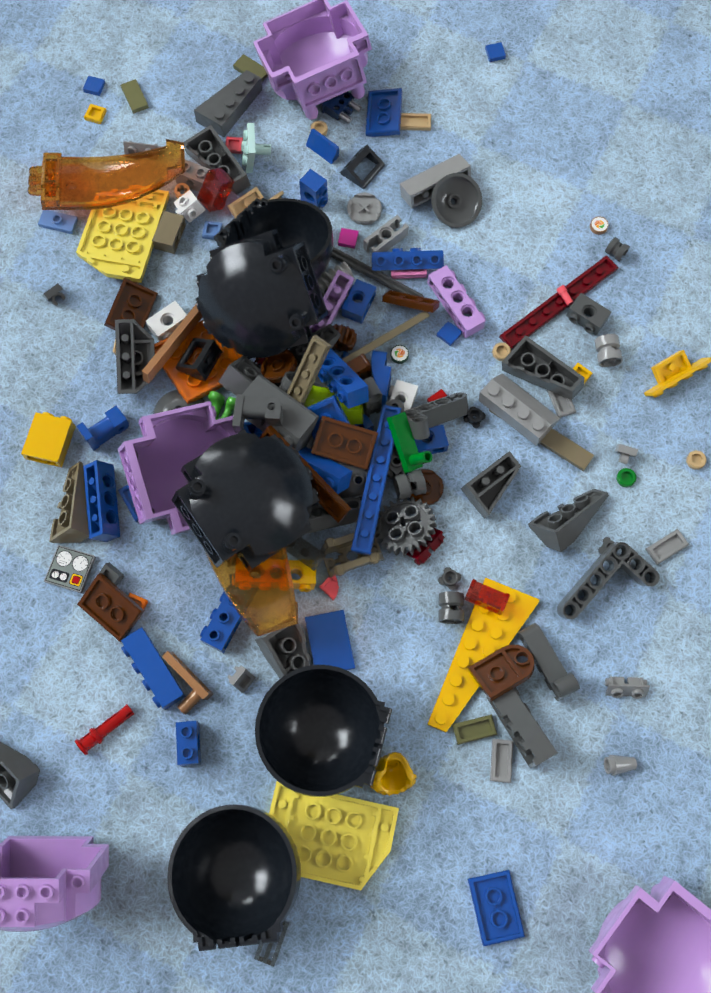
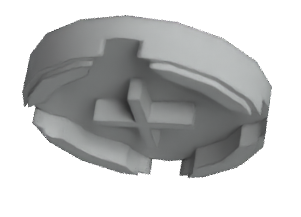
M366 192L354 195L347 205L350 219L361 225L374 223L378 220L382 211L380 200L375 198L373 194Z

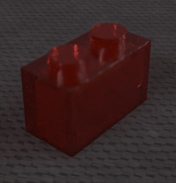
M222 168L208 170L197 199L209 212L221 210L224 208L228 195L231 193L234 181Z

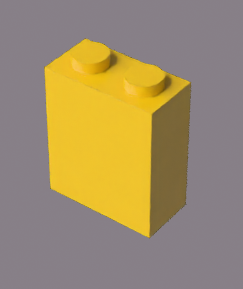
M35 412L21 454L26 460L62 468L76 426L66 416L59 418L48 412H43L42 414Z

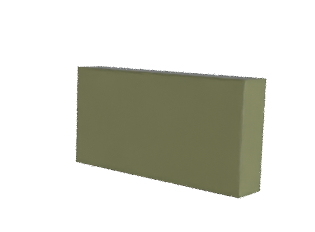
M244 54L233 64V68L240 73L248 70L261 77V83L268 76L262 65Z
M136 79L120 85L133 114L149 108Z
M492 714L452 724L457 745L497 735Z

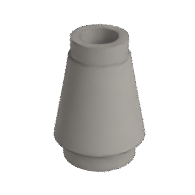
M609 755V757L604 758V769L607 774L612 776L636 770L637 762L634 757Z

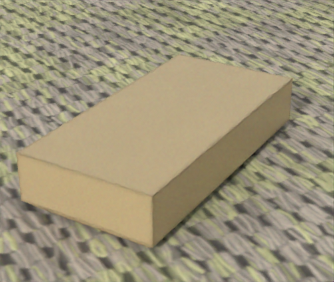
M401 113L400 130L431 131V114Z

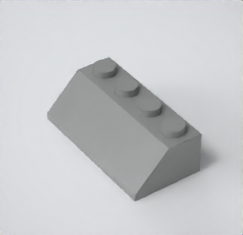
M503 373L491 379L480 391L478 401L535 446L542 441L560 420V417Z

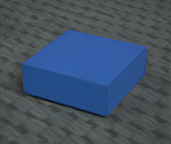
M502 42L485 46L489 62L506 58Z
M88 76L83 91L100 96L105 80Z
M448 321L437 332L436 336L451 346L461 336L462 331Z

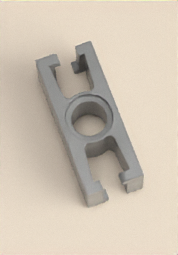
M396 215L364 239V250L368 253L371 247L372 252L388 251L408 236L409 226L405 223L401 229L395 232L394 229L396 227L399 228L402 221Z

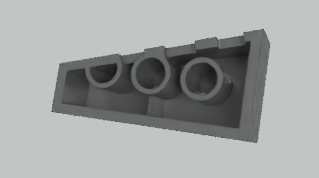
M248 70L243 72L194 109L196 122L204 127L212 125L218 135L225 137L262 91L261 77Z
M209 125L182 143L186 153L201 166L213 170L214 177L236 195L251 186L247 174L212 125Z
M526 335L502 361V371L570 400L584 387L585 378Z
M515 687L495 700L490 701L488 699L531 769L558 752L546 737L538 722L531 715L528 706L519 698L520 694Z

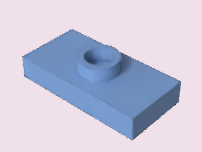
M43 209L38 225L39 227L73 234L78 218L77 216Z

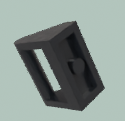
M365 145L339 173L362 189H365L385 164L368 145ZM366 157L377 165L362 181L353 170Z
M193 338L175 368L196 379L206 381L223 352L214 340ZM196 347L202 348L194 364L186 365Z

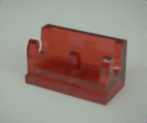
M473 579L464 600L502 615L510 594L500 592Z

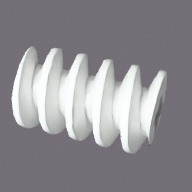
M342 262L340 266L336 265L334 269L330 268L328 273L324 272L317 281L322 297H324L325 291L329 288L337 270L353 277V273L346 262Z

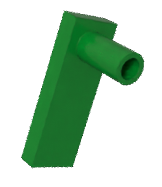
M405 412L386 418L404 473L423 467V464L432 461L431 452H418Z

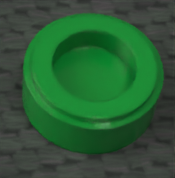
M623 468L618 472L616 479L620 486L627 488L636 482V474L629 468Z

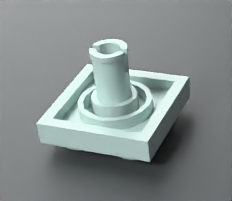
M247 123L246 130H243L241 151L243 152L242 166H245V173L253 172L255 154L271 156V144L255 143L254 123Z

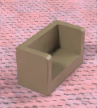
M163 211L152 239L155 249L175 254L186 226L184 216Z

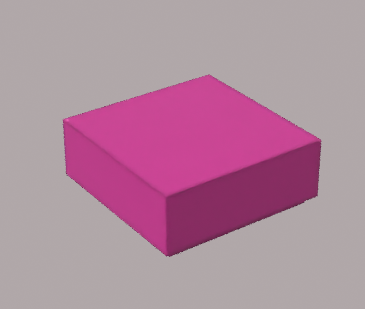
M341 228L338 246L355 249L359 231Z

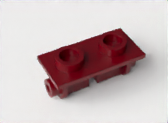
M434 528L436 533L431 535L432 541H425L427 547L421 545L420 552L414 549L413 555H411L410 551L406 555L413 558L418 566L424 564L432 555L428 549L430 548L435 552L444 542L443 531Z

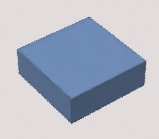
M205 221L202 238L214 240V236L222 230L223 223Z

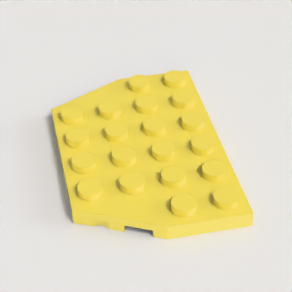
M131 186L130 189L118 191L117 189L109 193L97 194L76 251L78 257L106 277L121 280L126 278L133 282L142 283L154 246L152 239L163 211L166 209L170 197L169 191Z
M276 781L269 814L276 818L291 835L300 858L301 877L361 891L391 851L399 808L338 794L328 797H310L293 792Z

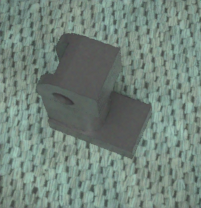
M236 394L232 421L235 433L244 429L245 418L266 420L267 425L282 426L284 415L282 405L275 397Z

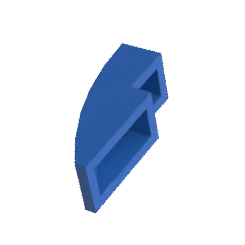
M372 350L371 377L382 393L381 406L387 403L392 367L387 366V352Z

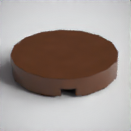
M286 349L277 355L270 356L269 358L266 357L261 365V373L270 382L280 383L286 372H295L297 360L294 354Z
M421 469L427 491L417 496L411 494L409 499L414 497L416 502L421 499L423 504L433 505L439 501L443 494V481L434 471Z

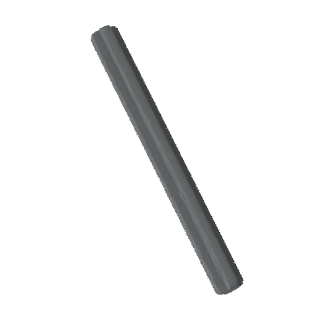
M333 247L331 257L339 262H346L349 267L393 291L424 297L423 294L380 271H373L372 267Z

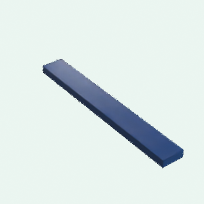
M388 405L382 406L377 428L378 436L370 460L351 552L371 555L394 447V440L386 418L401 413L402 408Z

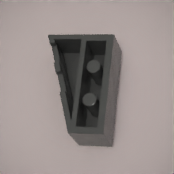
M509 451L461 488L462 492L484 519L490 515L521 465Z

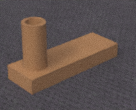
M167 651L162 656L193 689L177 706L182 713L186 715L201 699L208 700L213 695L206 685L173 652Z

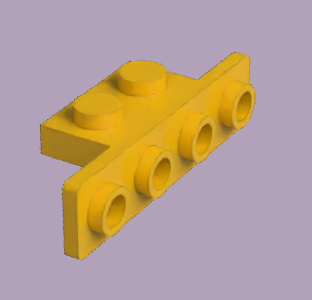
M679 350L651 367L658 384L644 392L645 396H653L655 398L662 395L665 389L673 388L678 385L680 380L692 377L695 371L707 368V364L711 362V357L701 358L690 364L685 351Z

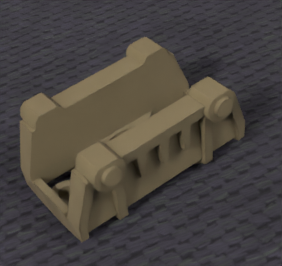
M354 533L336 539L327 538L320 551L329 577L342 576L347 571L368 564H377L380 560L383 561L384 557L376 536H374L372 554L369 556L357 553L358 557L353 561L347 558V554L351 551ZM333 552L341 554L335 560L333 558H325V555Z

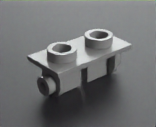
M123 141L125 157L159 160L158 153L161 151V146Z
M610 676L605 679V686H608L605 695L614 698L631 696L635 699L646 697L650 685H647V680H643L642 677H628V684H625L624 677Z

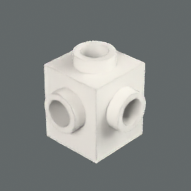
M191 190L174 202L177 207L176 213L184 216L189 223L205 211V208Z

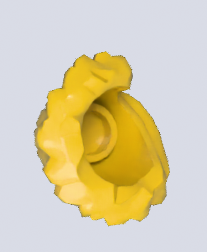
M392 752L379 759L378 766L375 767L376 774L373 785L370 787L377 793L390 796L410 789L416 783L417 777L416 774H413L407 759L401 753Z

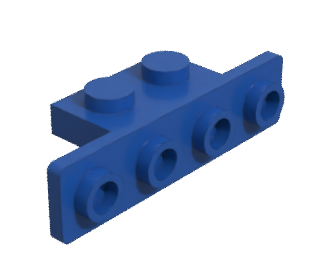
M394 248L392 252H372L371 254L373 271L440 269L444 267L443 250L421 251V248H410V251H403V248Z

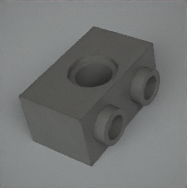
M580 293L570 306L566 316L572 323H578L583 326L586 332L597 335L608 320L611 311L583 293Z

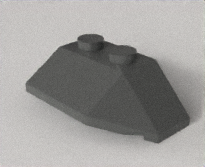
M134 319L115 320L117 394H137L148 384L143 380L142 370L155 355L154 338Z

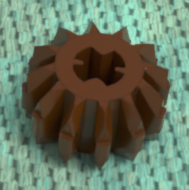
M334 324L333 327L341 336L332 347L333 350H339V352L353 350L357 340L355 330L350 329L349 326H343V324Z

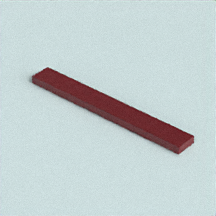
M606 255L565 286L568 294L575 301L580 293L585 295L617 271L619 267ZM557 292L502 333L499 338L508 344L512 350L525 335L527 337L531 336L569 306H567Z

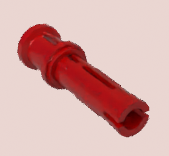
M126 704L100 726L89 729V733L80 740L76 739V745L84 755H87L92 747L96 744H101L105 736L133 716L134 712Z

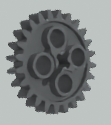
M414 497L410 501L407 498L403 499V501L397 498V503L394 504L392 501H389L390 507L383 506L385 511H380L379 513L380 518H378L375 536L378 543L381 544L383 549H387L388 553L394 550L397 556L401 551L403 556H406L407 551H410L411 555H413L414 549L420 552L421 545L427 547L426 540L432 541L431 535L436 533L434 528L437 525L435 515L427 503L423 504L421 499L416 502Z

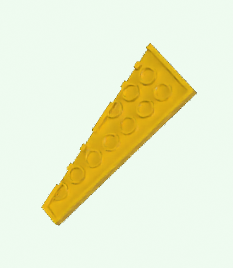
M485 577L427 725L445 733L448 731L479 687L469 672L468 667L502 647L509 645L540 599Z

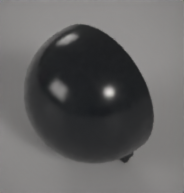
M256 198L248 205V208H245L224 229L214 236L217 246L220 247L277 229L283 247L301 241L305 242L317 281L327 269L333 251V231L328 216L317 206L298 199L279 198L267 200L262 198L260 200Z
M330 665L305 666L283 676L264 696L255 722V740L258 753L266 769L280 784L301 795L328 797L348 791L354 786L363 788L364 784L372 786L376 770H373V767L378 766L387 732L384 724H389L392 709L384 707L385 702L377 700L372 690L364 681L345 669Z
M233 804L215 807L200 814L191 821L182 831L173 847L167 873L170 900L178 918L193 933V943L198 942L199 951L215 950L216 944H218L219 949L257 945L261 939L263 944L279 942V932L283 931V922L290 914L298 896L301 882V863L291 835L272 815L258 808L246 805Z

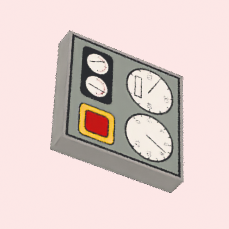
M58 545L44 582L82 593L96 557Z

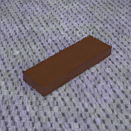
M389 290L382 296V302L431 313L439 308L440 303L438 300Z

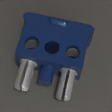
M347 91L323 102L322 113H326L337 121L341 118L349 124L352 118L346 115L345 112L351 115L353 110L349 107L360 112L362 107L354 102V97Z

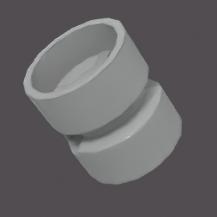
M605 334L595 339V347L598 352L597 359L600 367L616 366L622 363L623 359L619 349L618 335Z

